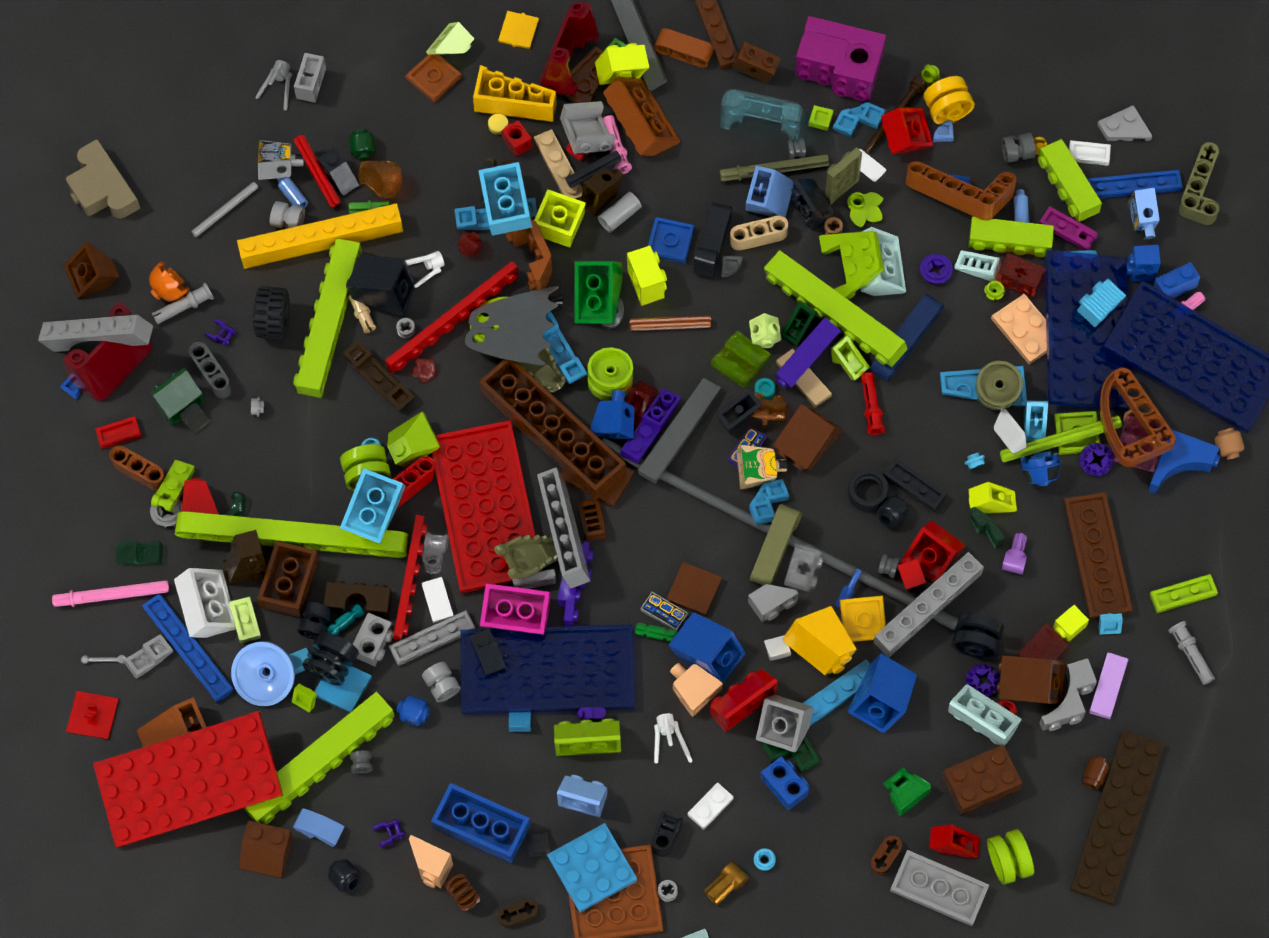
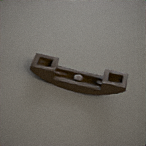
M359 340L343 352L344 357L361 377L398 411H401L415 398L401 382L398 383L372 357V353Z

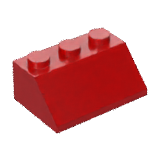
M762 669L757 672L752 671L741 684L738 685L736 683L731 686L726 695L716 697L710 703L709 713L724 732H727L764 704L765 698L776 695L778 681Z

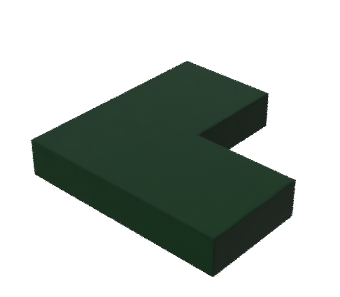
M806 735L797 752L764 742L761 743L771 764L782 756L784 758L788 755L792 756L800 773L820 764V760Z

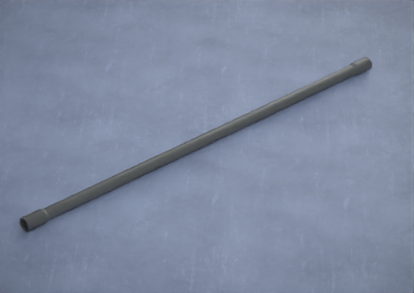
M603 438L602 442L623 461L637 468H640L645 461L642 458L639 464H636L621 456L620 451L622 447ZM666 470L659 478L766 534L770 529V523L755 525L750 513ZM793 535L791 536L788 545L852 577L857 569L833 555ZM862 571L858 581L907 606L916 599ZM940 611L933 618L938 623L952 630L956 629L958 618L945 611Z

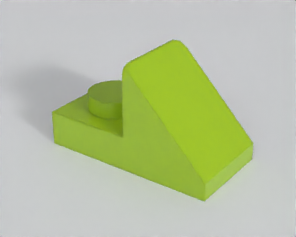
M845 335L831 348L832 362L841 364L851 380H856L870 368L848 335Z

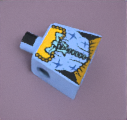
M1155 188L1136 190L1128 201L1134 230L1142 231L1144 240L1155 238L1154 228L1159 222Z

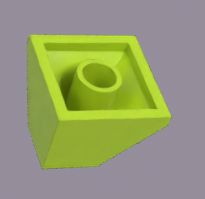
M420 412L388 433L387 447L395 464L404 468H408L419 458L428 456L440 448L424 412Z

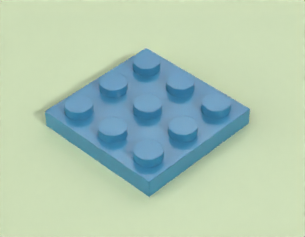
M605 823L547 854L549 861L579 913L637 882L636 875Z

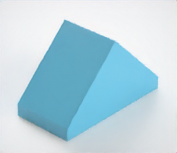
M1048 401L1026 402L1024 409L1026 441H1034L1046 437Z

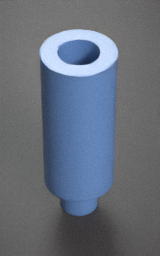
M289 177L277 178L279 182L278 187L292 205L304 208L308 205L306 198Z
M1019 189L1013 198L1014 221L1029 223L1028 196L1025 195L1024 190Z

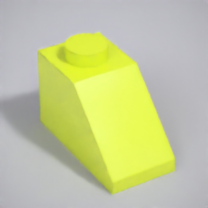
M990 482L968 489L969 504L972 510L981 513L1017 511L1015 491Z

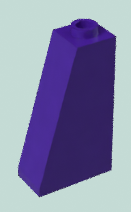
M825 317L774 375L777 377L776 382L783 388L788 387L791 389L841 330Z

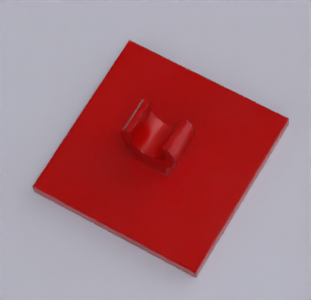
M77 691L66 732L109 740L119 698Z

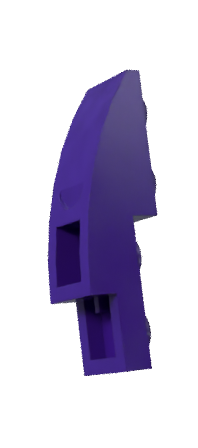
M663 388L642 416L641 423L633 432V439H628L621 449L620 455L639 464L644 455L650 452L665 429L681 397Z
M585 541L581 546L588 569V563L593 562L594 550L590 549V542ZM588 569V573H589V577H590V581H591V569ZM562 577L558 594V607H565L564 627L573 628L574 621H578L579 608H575L576 601H580L581 588L586 589V583L570 589Z

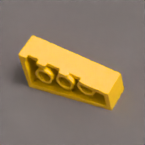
M480 65L473 95L474 112L502 114L505 116L553 122L556 110V91L533 83L529 85L522 82V79L516 77L512 79L504 76L502 72H492L487 70V67Z

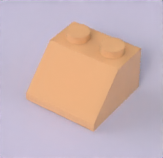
M411 835L409 841L423 883L432 888H435V886L442 888L453 867L451 854Z

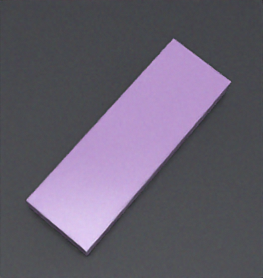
M1107 653L1089 713L1110 720L1128 662L1127 658Z

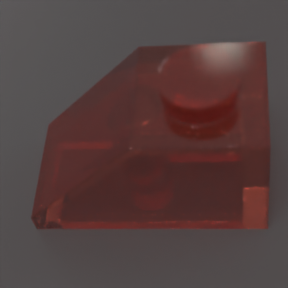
M641 380L631 388L626 401L635 409L634 431L641 423L642 416L655 400L658 392L657 388Z

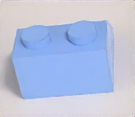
M565 775L557 791L558 806L600 818L608 794L607 787H604V784L598 781L590 783L583 781L584 779L577 775H571V777Z

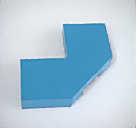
M868 102L856 108L841 110L833 125V130L851 138L859 122L878 129L882 122L881 116L886 114V110Z
M783 479L763 483L757 495L753 498L749 505V510L755 525L772 522L775 512L771 504L789 500V493Z

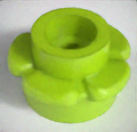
M925 65L921 72L923 79L927 83L937 82L940 79L939 69L934 65Z
M991 281L985 286L984 292L988 299L999 300L1003 297L1005 288L999 281Z

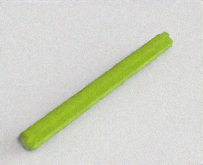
M1111 417L1114 428H1121L1122 422L1120 417ZM1097 421L1027 442L1026 448L1016 453H1012L1009 448L1001 450V460L1008 462L1104 433L1102 422Z

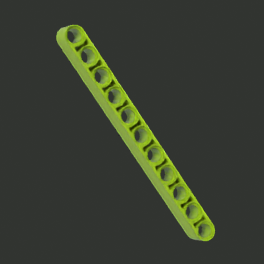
M196 512L177 513L175 535L180 538L232 543L235 535L257 530L261 545L274 546L275 542L279 541L312 550L395 558L407 556L409 535L405 532L386 530L379 544L343 530L337 525Z

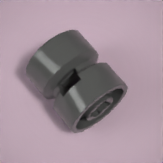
M1031 132L1019 134L1017 138L1014 135L1002 137V153L1006 163L1018 161L1019 158L1023 160L1035 158V143Z

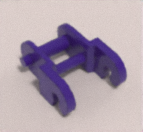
M214 319L213 322L219 324L222 330L218 335L214 336L210 333H205L204 336L210 338L215 343L219 341L222 345H229L228 340L230 337L236 335L234 328H229L225 322ZM224 331L228 332L225 338L221 337Z
M582 707L577 712V717L581 718L583 716L584 720L602 719L606 715V710L603 707Z
M393 819L388 824L382 822L373 827V831H377L378 828L387 829L390 839L379 844L380 848H383L384 845L394 844L393 840L402 839L406 834L401 832L399 827L400 820ZM393 826L395 827V830L397 832V834L392 835V832L390 830V828Z

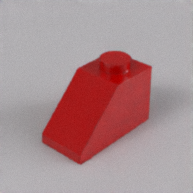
M952 824L931 827L929 848L944 855L978 858L980 837Z

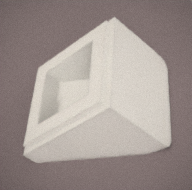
M785 635L764 641L770 661L791 656L789 646L783 641Z

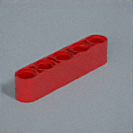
M424 456L419 458L393 478V480L406 485L397 508L432 482L436 464L431 457Z

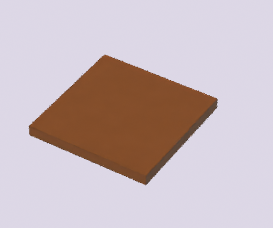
M651 844L620 849L636 875L637 882L579 913L569 896L575 938H623L663 932Z

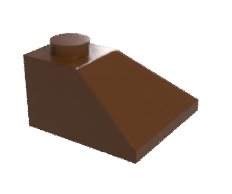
M85 242L64 264L77 299H82L108 289L119 278L112 259L90 242Z

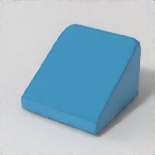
M509 710V732H531V710Z

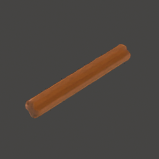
M709 315L630 319L631 331L711 327V317Z

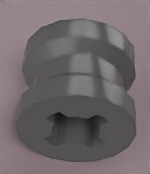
M799 138L798 141L787 140L789 160L795 157L806 158L804 138Z
M884 553L878 573H886L889 577L894 578L900 558H891L888 554Z
M370 751L352 752L350 754V759L353 761L351 772L364 774L373 771V765L370 764L372 753Z

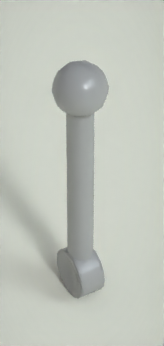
M84 655L81 657V662L84 664L88 662H118L124 664L126 657L124 655H119L118 657H88Z

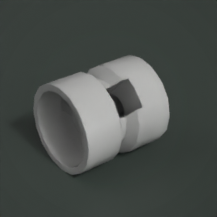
M276 201L270 214V226L279 229L286 227L288 229L303 225L305 208L296 205L289 207L287 203Z
M446 662L436 663L422 674L426 685L432 687L431 693L436 702H443L452 698L461 689L456 678L451 677L452 672Z

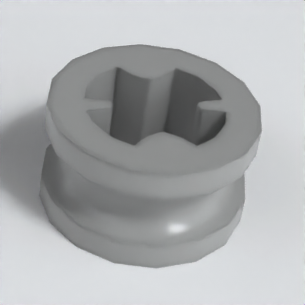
M402 318L397 322L396 329L401 338L409 339L415 334V324L411 319ZM409 325L410 330L403 332L402 326L407 327Z
M664 880L659 884L658 895L661 900L670 902L677 897L678 889L673 881ZM672 887V892L674 893L664 895L662 888Z

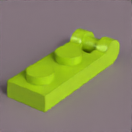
M175 460L157 493L153 495L151 505L155 507L161 506L165 510L172 512L184 491V482L191 479L195 472V466Z

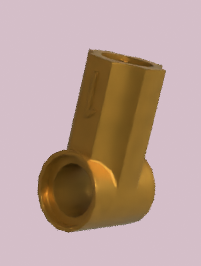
M732 861L721 871L720 876L704 890V893L712 903L718 905L733 890L736 891L742 887L749 879V876Z

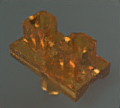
M754 393L761 402L762 407L751 417L763 419V425H767L768 420L785 421L787 402H784L783 396L776 395L773 397V400H765L763 394Z

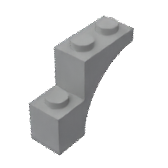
M1088 658L1067 665L1065 670L1068 682L1067 695L1058 708L1041 717L1040 726L1042 731L1047 729L1055 731L1061 728L1063 724L1069 723L1074 725L1082 721L1086 711L1079 693L1081 695L1091 693L1097 683Z

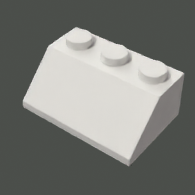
M188 568L174 579L190 637L207 638L236 629L229 606L231 599L223 570Z

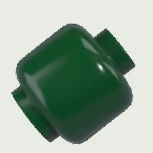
M367 129L352 131V135L348 137L350 154L358 157V160L369 159L370 155L375 152L374 136Z

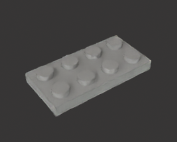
M907 850L890 892L969 926H973L989 884Z

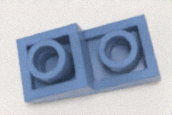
M303 808L292 828L309 838L316 837L334 847L345 826Z

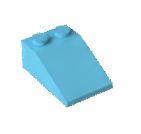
M363 468L340 528L380 544L398 507L406 485Z

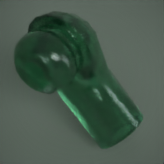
M236 491L231 496V499H233L232 508L224 515L239 516L245 511V495Z

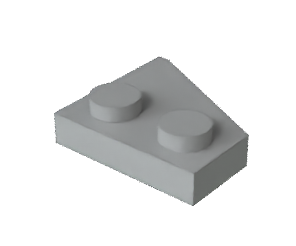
M1134 106L1098 121L1097 124L1107 141H1133V139L1150 141L1152 139V134Z

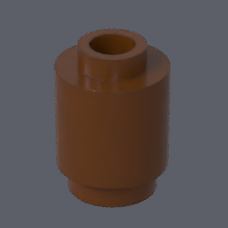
M1101 756L1089 758L1082 775L1083 785L1094 790H1098L1103 785L1110 768L1105 758Z

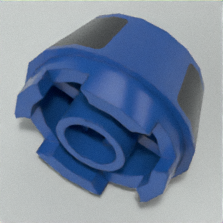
M1051 452L1035 453L1034 456H1031V459L1027 460L1025 456L1021 458L1022 466H1020V469L1029 484L1045 486L1058 479L1061 460H1059L1058 452L1052 456Z

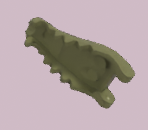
M549 347L538 353V357L546 365L517 362L550 393L560 390L565 385V376L557 368Z
M538 534L533 538L530 535L520 536L505 544H499L494 548L496 554L503 556L510 568L507 573L511 579L530 577L558 560L553 538H548L546 535L540 537Z

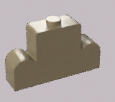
M96 139L82 147L77 153L81 169L66 177L67 184L72 192L70 196L75 205L80 204L87 216H91L109 206L111 214L116 218H124L139 210L140 206L137 198L99 141Z

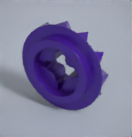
M930 254L920 264L921 277L927 283L931 282L934 285L938 283L944 284L952 275V263L944 255ZM932 265L936 268H941L939 274L931 272L933 269Z
M1092 443L1082 450L1080 465L1088 475L1102 476L1112 468L1114 461L1112 451L1106 445ZM1093 453L1097 456L1104 455L1100 460L1101 464L1099 466L1097 463L1089 465L1094 459Z
M983 663L981 665H974L968 671L966 684L986 697L992 696L997 692L1000 677L999 672L993 666ZM988 674L987 681L989 683L984 682L979 687L980 679L978 677Z

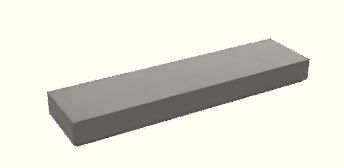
M467 610L389 645V649L397 665L400 666L476 631V628Z

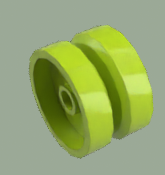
M610 347L603 348L591 356L587 370L588 388L591 393L604 401L612 400L614 390L625 392L626 397L631 391L633 384V362L629 355L621 349Z
M376 444L362 445L342 454L340 462L342 470L345 472L344 478L349 490H355L363 468L391 479L384 447Z
M1018 829L1006 832L1005 840L999 835L987 839L988 852L993 868L1003 885L1015 882L1016 874L1022 879L1034 875V866L1029 848Z

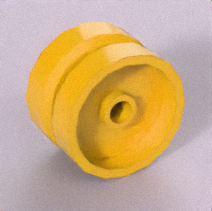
M959 76L947 77L933 83L926 89L923 95L926 105L930 108L932 119L936 124H943L950 120L952 122L958 121L968 115L975 105L971 94L968 92L965 80Z

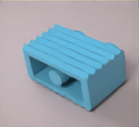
M1107 279L1104 283L1099 281L1092 289L1094 292L1091 295L1087 293L1079 301L1081 306L1077 310L1078 313L1087 319L1093 327H1096L1126 296L1110 279Z

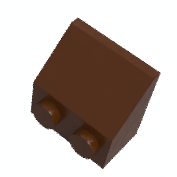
M248 821L242 840L239 869L282 879L293 841L291 830Z

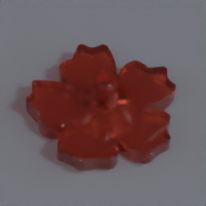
M417 358L415 361L417 367L413 368L412 374L414 377L419 376V380L422 383L428 382L429 377L433 378L437 372L433 368L435 366L433 359L427 358L425 361L424 358Z

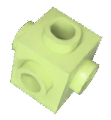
M763 313L749 321L753 344L759 345L762 348H770L775 343L781 341L777 317Z

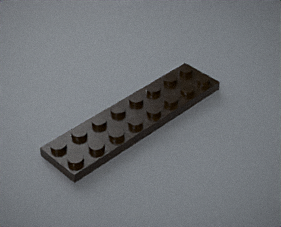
M1125 729L1122 730L1070 891L1113 905L1165 743Z

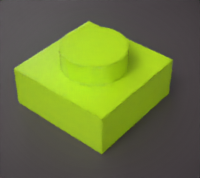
M814 105L808 126L828 131L833 110Z
M298 684L294 688L292 703L310 713L315 706L317 693L313 692L310 688Z

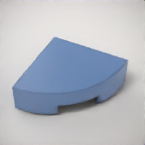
M952 120L944 122L934 132L933 142H952L954 140Z

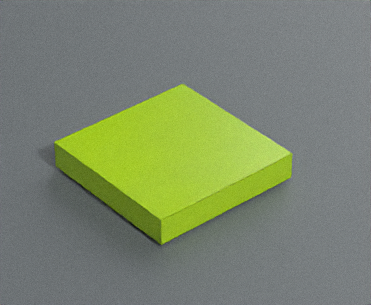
M1096 411L1054 414L1056 434L1097 422ZM1099 434L1058 446V455L1081 454L1087 445L1100 443Z

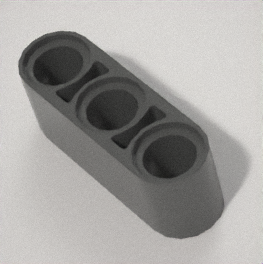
M193 343L189 348V354L194 366L216 397H228L231 394L232 388L227 375L204 343ZM199 352H203V353H204V354H203L202 356H200V357H196V356H195V355H196L197 353H199ZM214 368L213 372H206L207 369ZM219 384H226L223 388H216Z

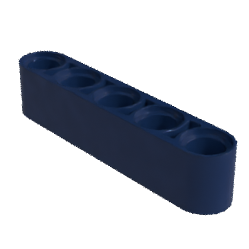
M925 294L895 333L906 342V352L892 368L887 364L882 365L875 359L870 371L888 382L937 319L944 304Z

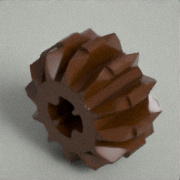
M459 872L453 875L445 883L446 889L462 911L466 912L480 902V896L463 873Z

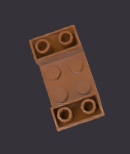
M531 219L532 228L505 233L508 242L512 241L514 247L527 243L530 252L535 253V262L528 264L529 272H527L530 291L546 288L553 270L551 253L536 221Z

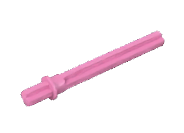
M158 581L73 592V590H70V593L53 595L52 603L54 607L66 605L75 607L76 604L169 592L168 581Z

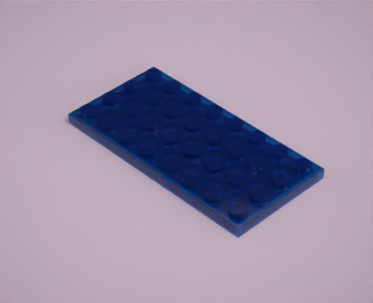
M1046 250L1045 289L1048 404L1100 409L1101 391L1106 378L1119 368L1130 370L1126 257ZM1110 279L1126 296L1096 327H1093L1087 319L1078 313L1077 310L1081 306L1079 301L1087 293L1091 295L1094 292L1092 290L1099 281L1104 283V281ZM1114 386L1109 394V410L1129 411V406Z
M1144 281L1139 285L1102 349L1246 433L1251 429L1269 397L1268 353Z
M632 624L546 627L544 635L504 629H490L495 642L498 644L506 669L488 676L484 674L469 637L485 629L460 630L462 714L578 711L582 707H603L605 710L635 709Z

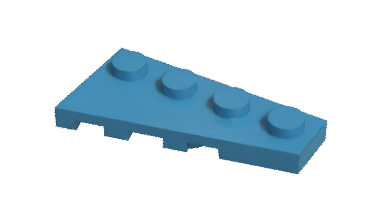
M1015 366L1021 373L1023 386L1016 403L1012 406L1025 408L1027 396L1023 366ZM981 369L940 372L942 395L978 400L975 392V383ZM997 382L996 387L1002 388V383Z

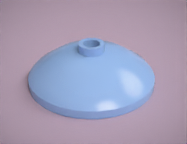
M260 641L249 644L240 650L233 661L231 677L236 691L247 702L257 706H270L282 701L290 693L294 685L295 669L290 656L284 649L276 644ZM265 668L270 670V675L265 673Z

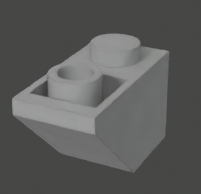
M765 584L748 595L749 605L762 622L767 619L769 621L773 620L779 615L781 610L792 608L798 600L797 590Z

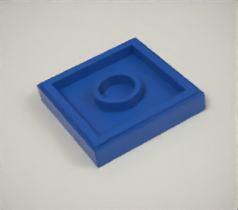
M655 217L648 246H651L653 252H657L660 259L686 264L695 225Z

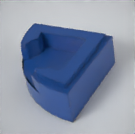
M69 377L60 386V389L75 400L79 397L81 390L70 381Z

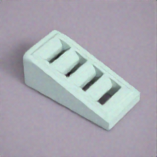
M961 250L954 268L955 270L988 281H996L1002 265L1000 258ZM966 258L969 259L967 266L964 265Z

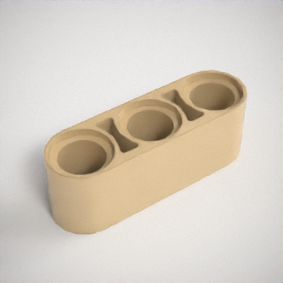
M774 216L737 225L731 229L730 245L734 250L740 251L782 241L787 237L788 221L783 216ZM775 227H782L783 229L776 230ZM760 231V232H762L763 234H762V235H757V234H755V232ZM741 236L743 239L738 240L735 237Z

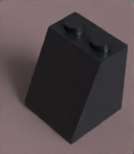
M360 255L357 263L354 264L350 278L347 280L346 288L353 300L397 316H403L416 283L405 258Z

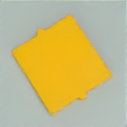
M507 11L498 42L512 45V47L518 46L530 49L539 18L525 15V13L519 14Z

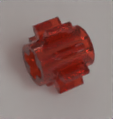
M474 231L472 233H463L457 242L460 249L459 252L465 257L468 255L476 256L483 246L480 239L481 236Z

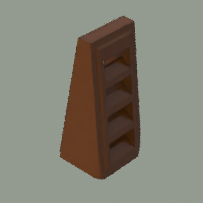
M591 499L578 502L585 541L606 539L599 500ZM595 505L596 507L594 509L588 510L583 509V507ZM597 512V515L585 517V514ZM597 519H598V522L590 523V524H587V523H586L587 521H592V520H597ZM600 527V529L588 531V528Z

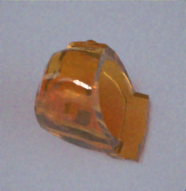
M370 160L361 162L358 173L360 184H366L377 196L390 198L396 196L401 190L402 170L398 163Z

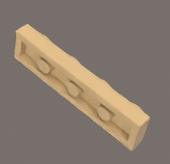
M551 129L534 136V142L561 194L580 201L583 188L581 184L573 188L567 185L565 179L574 174V171L553 130Z

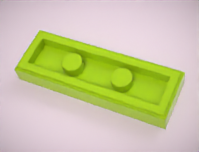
M1211 574L1151 591L1149 595L1156 613H1160L1217 596L1218 591Z

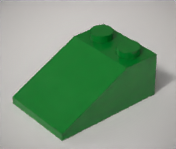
M575 262V323L614 324L622 286V262Z

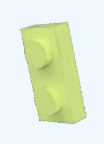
M250 597L229 602L239 642L244 643L260 639L261 635Z

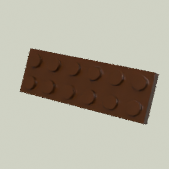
M1106 492L1064 498L1063 503L1089 619L1100 618L1101 614L1122 613V615L1132 613L1133 609Z

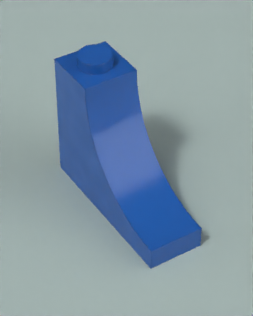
M1172 430L1176 437L1174 448L1161 455L1148 492L1156 494L1166 479L1182 471L1199 470L1210 473L1212 466L1217 467L1220 455L1217 454L1219 447Z

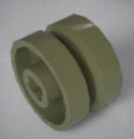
M1006 361L988 363L981 369L976 379L975 392L977 399L983 406L991 410L1011 407L1016 403L1022 391L1023 380L1021 373L1014 365ZM997 382L1002 383V388L996 387Z

